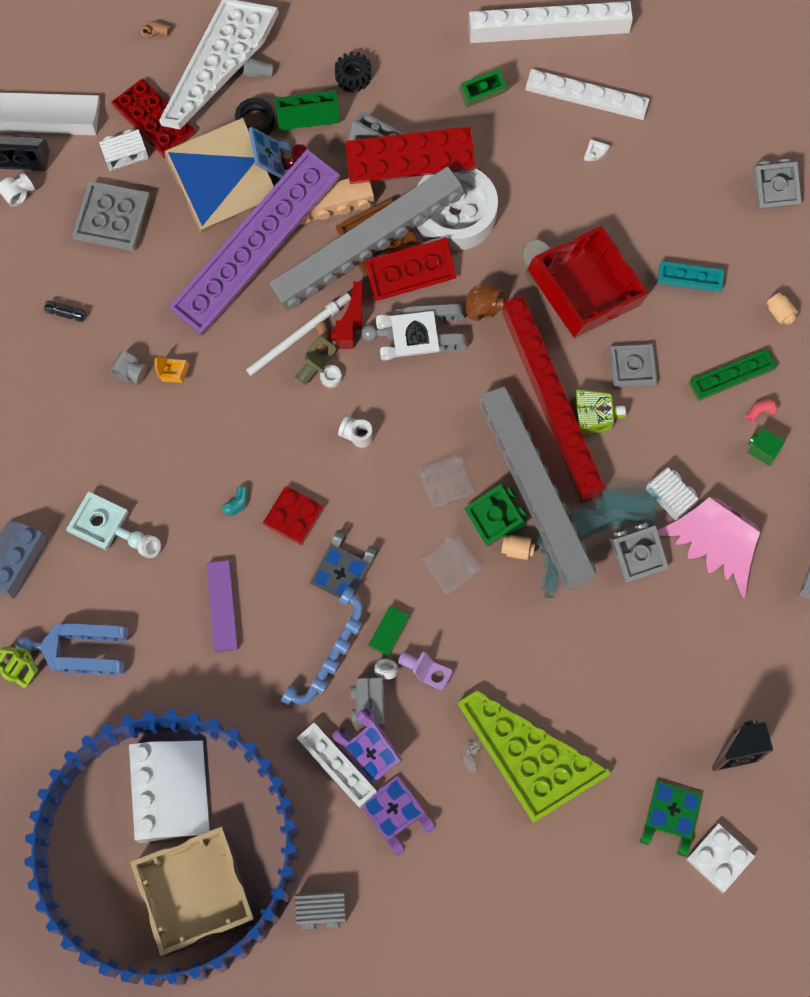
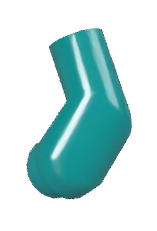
M237 487L236 498L222 506V511L225 515L232 516L245 509L248 493L246 487Z

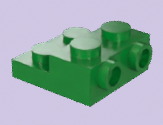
M500 484L464 508L486 546L492 545L505 535H511L528 524L525 519L528 517V514L521 505L518 507L514 499L517 496L511 487L506 488V486Z

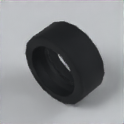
M249 98L241 102L236 108L235 119L239 120L251 111H261L267 115V120L260 126L253 128L269 135L274 129L275 124L272 106L261 98Z

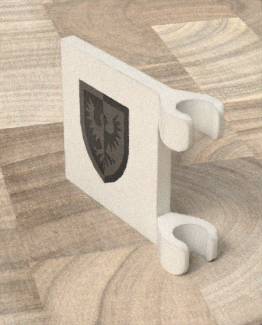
M434 311L395 316L378 315L376 317L378 329L392 326L395 347L380 348L381 360L385 361L395 357L439 352Z

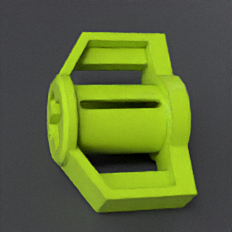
M4 646L0 650V673L6 680L16 682L25 689L38 672L32 656L23 648ZM7 653L13 654L7 664L3 662ZM27 664L30 670L24 677L21 675V672Z

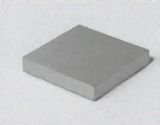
M653 344L609 347L613 389L657 386Z

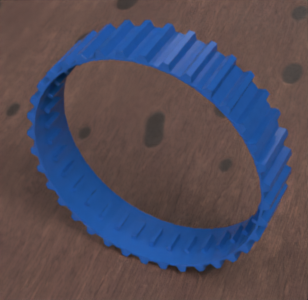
M168 709L165 716L157 717L152 710L145 711L144 717L133 720L129 715L123 716L122 724L114 728L107 723L102 725L101 734L94 739L87 735L81 739L83 747L76 753L67 751L64 754L66 763L62 768L50 771L49 775L53 781L48 789H40L37 794L42 800L39 810L30 812L29 818L35 822L33 833L25 835V842L32 845V855L24 859L25 866L33 870L34 876L27 884L30 890L38 892L40 900L35 905L37 912L46 914L50 919L46 925L47 930L63 936L60 946L64 950L75 953L80 952L78 961L83 965L92 967L99 965L100 974L114 978L120 974L121 981L138 984L143 978L145 985L161 987L164 979H167L171 985L181 986L185 984L186 977L203 981L207 979L209 970L214 968L221 972L228 970V961L235 956L245 959L248 956L247 947L253 941L262 943L265 940L262 931L268 923L275 925L278 923L279 918L275 912L279 905L288 904L290 897L285 893L289 882L296 881L297 875L291 867L292 861L298 859L300 854L292 840L299 835V830L295 822L289 819L295 813L294 807L289 798H282L287 790L280 777L273 778L276 771L268 758L260 760L261 753L252 741L244 744L241 734L235 728L226 732L219 720L215 718L206 723L201 720L196 712H191L185 718L179 717L174 709ZM168 729L177 733L178 730H190L194 735H198L199 732L209 734L214 741H217L219 738L228 742L227 745L231 750L234 751L235 748H238L246 753L243 757L248 763L253 760L261 767L257 770L260 777L263 778L267 775L273 785L268 787L271 795L278 794L281 805L276 806L278 814H284L285 826H281L280 831L282 834H286V848L281 847V854L285 855L283 869L278 868L277 872L281 876L280 882L276 890H271L270 894L273 896V899L266 910L262 908L260 911L263 916L253 928L249 926L246 929L249 933L239 943L236 941L230 943L232 948L225 954L220 956L218 953L212 955V961L204 965L194 962L192 963V969L180 972V968L173 967L171 968L172 973L158 975L159 970L150 968V974H137L138 967L129 965L128 971H124L116 967L118 961L109 959L108 963L97 957L100 951L91 948L89 951L81 943L84 939L79 935H73L68 928L71 923L69 920L62 919L58 910L61 906L59 902L53 899L51 891L53 883L48 879L50 862L47 861L48 846H50L49 834L51 827L54 826L55 813L58 807L61 806L62 798L68 788H71L75 778L86 769V766L92 760L102 756V753L110 747H116L120 745V742L133 737L135 739L139 737L138 735L147 732L156 734L158 731Z

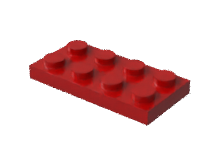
M446 236L364 259L375 301L457 278Z

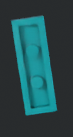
M660 261L657 284L721 293L724 270Z

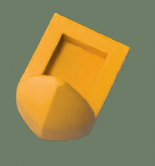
M164 356L155 358V370L163 382H184L189 368L187 360L167 359Z

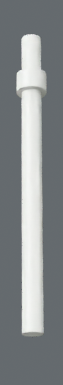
M345 293L335 302L331 301L327 304L322 312L246 369L247 373L252 376L314 329L317 324L323 322L329 316L333 317L340 311L339 309L351 300L349 294Z

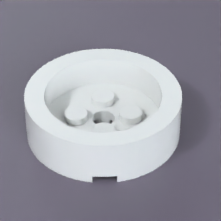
M478 169L452 172L461 183L464 195L459 201L444 207L441 213L432 215L421 226L416 227L425 240L430 241L446 236L451 251H461L477 246L490 235L496 222L498 196L491 180ZM434 175L424 176L420 180L418 185L422 184ZM453 207L461 209V212L453 215L450 213V210Z

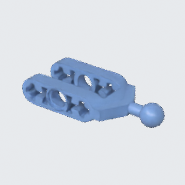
M56 624L42 642H33L28 637H21L16 641L15 648H23L29 653L31 651H42L52 671L122 676L125 663L122 661L59 657L61 640L64 638L127 642L129 629L121 626Z

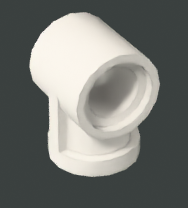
M23 172L19 174V178L16 180L14 177H7L0 182V194L12 207L23 203L27 197V192L35 191L32 182Z
M345 416L340 425L338 436L352 441L357 447L364 448L369 446L373 440L372 426L366 420H356ZM359 431L367 432V434L362 437L356 435Z

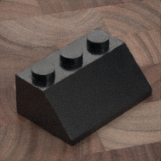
M0 136V169L46 171L50 150L46 139L40 137Z
M757 720L747 721L743 723L744 726L739 727V730L734 731V735L728 739L712 766L713 772L756 763L771 753L773 746L766 722L758 723Z

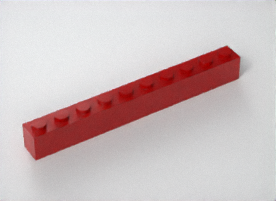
M524 296L503 302L502 315L580 502L584 503L601 497L605 489Z

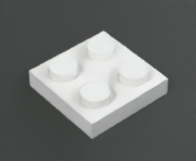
M718 823L686 860L717 889L724 893L755 856Z

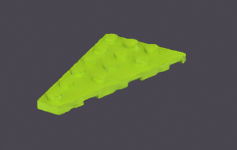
M475 691L457 702L460 710L533 824L611 775L608 769L601 767L591 761L592 759L581 755L577 750L548 735L544 730L533 726L529 721L502 707L501 704L490 700L479 691Z

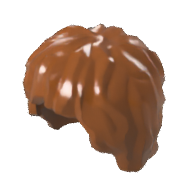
M487 284L473 287L466 299L468 317L476 321H481L482 318L488 316L494 317L495 313L503 310V302H505L504 291Z

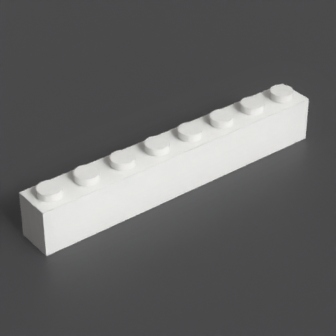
M630 1L469 12L468 28L470 43L630 33L633 17Z

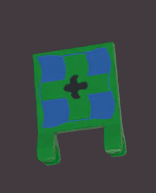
M656 781L640 842L649 845L653 838L654 829L681 838L677 854L686 857L690 851L702 794Z

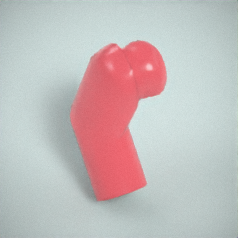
M771 399L756 402L745 418L749 422L755 423L762 412L767 411L768 414H774L777 412L778 406Z

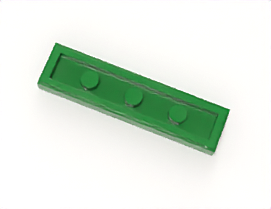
M767 348L693 378L689 381V384L697 400L700 401L774 371L777 365Z

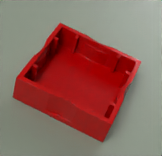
M602 225L578 236L567 244L558 245L536 255L527 268L573 338L639 307L649 295V292L636 273L624 261L619 249Z

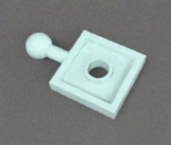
M89 491L66 529L68 533L106 551L116 535L127 540L129 546L134 549H138L139 540L145 536L140 531L130 532L121 528L129 513L128 510ZM96 516L103 517V523L99 526L92 525V520Z

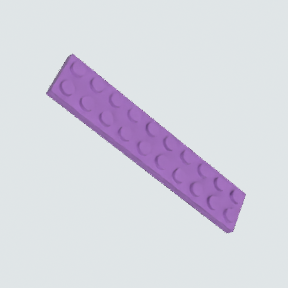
M307 149L168 308L202 336L337 182L340 175Z

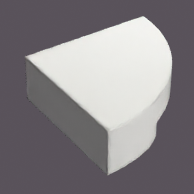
M590 139L584 160L596 161L603 158L608 153L610 145Z

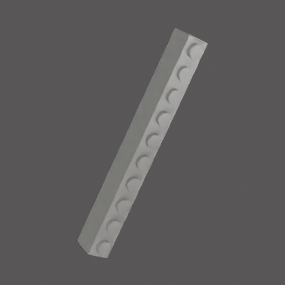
M449 167L444 168L270 282L269 285L286 311L297 307L302 300L314 296L325 285L334 283L339 276L352 271L357 264L364 262V259L372 257L379 250L386 249L391 242L397 238L404 237L415 226H421L432 215L441 213L444 207L459 201L464 195L461 183Z
M505 387L480 394L479 406L566 590L570 591L592 583L596 567L593 561L589 560L586 555L587 550L584 542L578 539L576 525L573 521L570 522L567 516V507L564 502L561 503L558 497L557 486L552 484L549 479V470L541 462L539 449L537 447L534 448L532 444L531 433L523 425L524 421L521 412H517L515 409V401L512 394H508Z

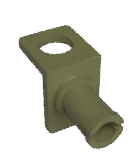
M319 336L305 353V361L307 363L295 378L306 385L316 371L323 374L325 371L324 365L336 351V346L324 337ZM320 344L326 345L329 349L328 353L324 356L316 353V348Z

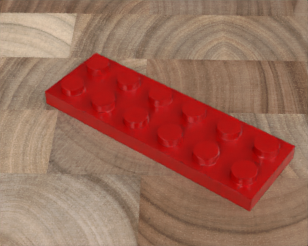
M471 126L345 141L350 184L434 175L446 167H449L452 172L476 169Z

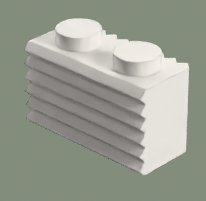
M139 129L126 130L122 135L115 137L107 136L103 141L99 142L109 171L148 159Z
M667 467L647 484L646 491L676 521L696 505L698 497L692 487H686L681 481V476L675 470L671 471Z

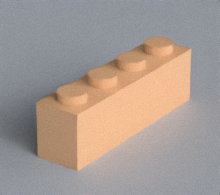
M349 179L337 181L303 219L300 225L307 224L313 220H325L330 216L338 214L346 215L351 211L359 209L366 210L374 206V195L370 182L350 184Z

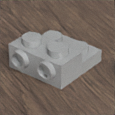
M790 159L778 160V164L770 165V161L757 163V166L752 168L753 186L757 193L758 209L802 204L798 162H790Z
M647 522L640 523L634 526L635 530L633 531L619 530L613 533L614 537L609 538L624 582L628 583L669 569L655 525H648Z

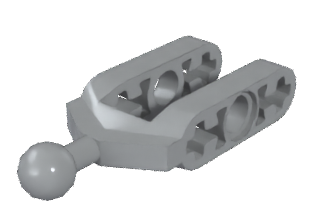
M459 304L413 306L396 310L393 315L434 311L435 323L459 322L465 318L464 307ZM368 324L363 327L361 334L366 341H373L377 337L387 336L395 347L392 326L378 329L374 325ZM464 334L437 335L439 352L436 353L457 352L467 348L466 336Z

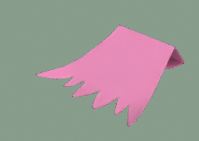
M709 497L682 518L657 530L659 536L680 535L675 543L676 545L692 542L687 555L688 559L698 558L707 554L706 566L708 573L714 572L724 564L726 580L734 573L739 591L745 599L750 565L760 535V530L754 522L722 500Z

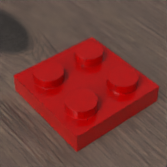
M285 486L264 519L263 525L302 546L323 512L324 506Z

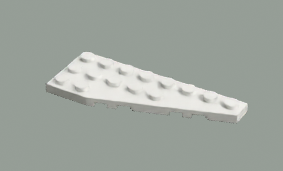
M238 0L221 1L159 120L161 126L181 129L264 44L279 14L277 7Z

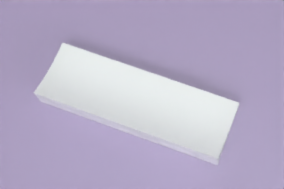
M0 93V133L96 135L100 106L99 95Z

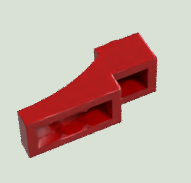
M353 281L352 296L348 308L341 320H336V328L331 329V339L336 341L337 349H354V329H362V281Z

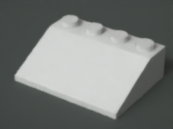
M203 741L129 744L135 841L138 843L191 838L209 832L210 824Z

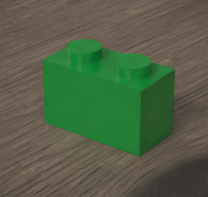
M496 69L462 82L459 90L467 108L503 94L507 87L500 69Z

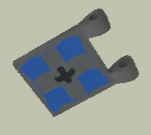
M341 530L336 531L326 554L310 584L338 598H341L347 586L355 590L353 595L356 594L378 553L377 548L369 546L363 559L341 549L340 547L346 538L345 532Z

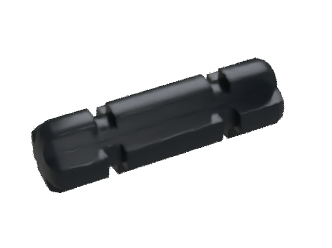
M50 300L46 301L44 306L46 313H56L57 316L68 319L75 318L76 321L84 322L86 317L84 309H75V307L69 305L55 304L56 302Z

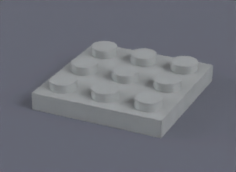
M89 181L72 233L73 240L134 251L150 201V193Z

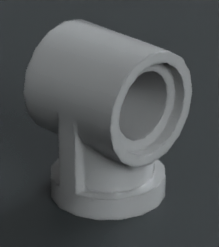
M124 351L119 353L110 368V372L117 378L124 381L132 379L133 383L137 385L144 380L148 370L147 365L139 364V361L134 356Z

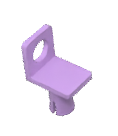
M406 651L399 658V664L412 669L420 682L441 691L445 689L453 674L451 669L433 662L424 651L419 658ZM436 671L444 672V679L438 683L434 682L432 675Z

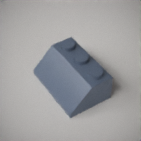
M7 522L0 534V593L12 599L16 597L48 542L43 533L23 523Z

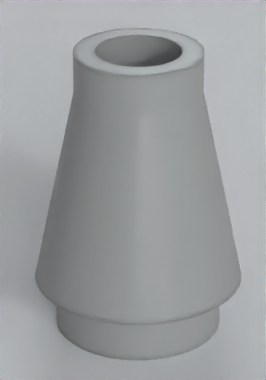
M249 58L244 63L243 76H248V78L272 77L273 64Z

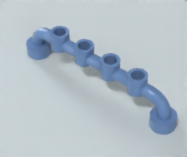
M349 586L346 587L338 602L345 606L351 603L354 607L353 614L307 693L298 695L296 694L298 689L289 685L281 699L283 703L287 705L290 702L298 705L307 704L313 700L317 693L322 695L328 682L324 681L328 673L333 675L340 664L336 661L339 654L345 655L351 645L348 641L352 633L356 635L363 623L359 620L363 613V605L360 599L353 595L355 590Z

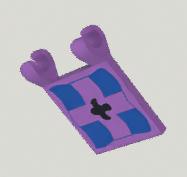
M367 707L356 714L359 722L366 726L362 732L351 740L348 730L343 727L335 731L332 737L345 749L361 774L372 785L403 759L375 721L372 710Z
M398 775L378 789L377 793L362 806L396 855H400L404 849L395 836L418 820L427 833L434 830V823Z

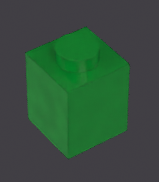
M762 428L759 434L754 432L748 442L751 447L747 453L771 466L786 441Z

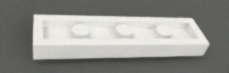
M315 723L311 724L297 737L300 744L359 809L377 793L376 789Z

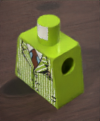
M576 390L575 418L583 436L612 430L614 419H622L626 416L625 405L613 406L612 395L609 393Z

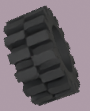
M350 52L349 56L344 53L343 58L341 56L338 58V62L336 61L334 67L336 83L338 82V86H343L345 91L349 88V92H353V89L359 92L360 87L364 90L366 84H370L372 77L369 59L366 60L364 54L360 57L359 52L356 55ZM350 68H357L361 71L356 76H349L345 72Z

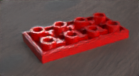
M143 78L111 101L112 106L136 130L139 129L140 134L163 158H165L166 150L185 143L196 134L195 130L188 123L181 129L161 126L159 120L168 103Z

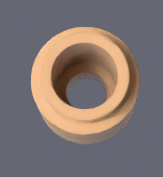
M778 293L767 301L768 310L780 325H790L797 319L798 311L785 295L783 296L781 293Z
M516 535L504 536L501 553L507 554L506 557L528 560L529 556L533 557L535 543H531L532 538Z

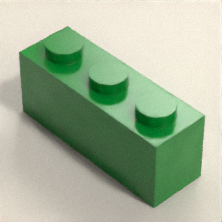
M336 90L274 98L279 131L340 123L339 102Z

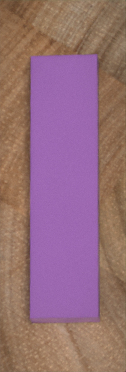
M227 560L207 563L214 651L238 650L230 562Z

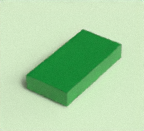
M389 605L368 647L389 657L410 615Z

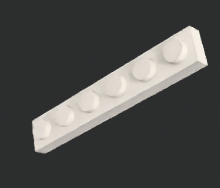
M534 69L530 71L525 89L526 91L644 120L649 103V98Z

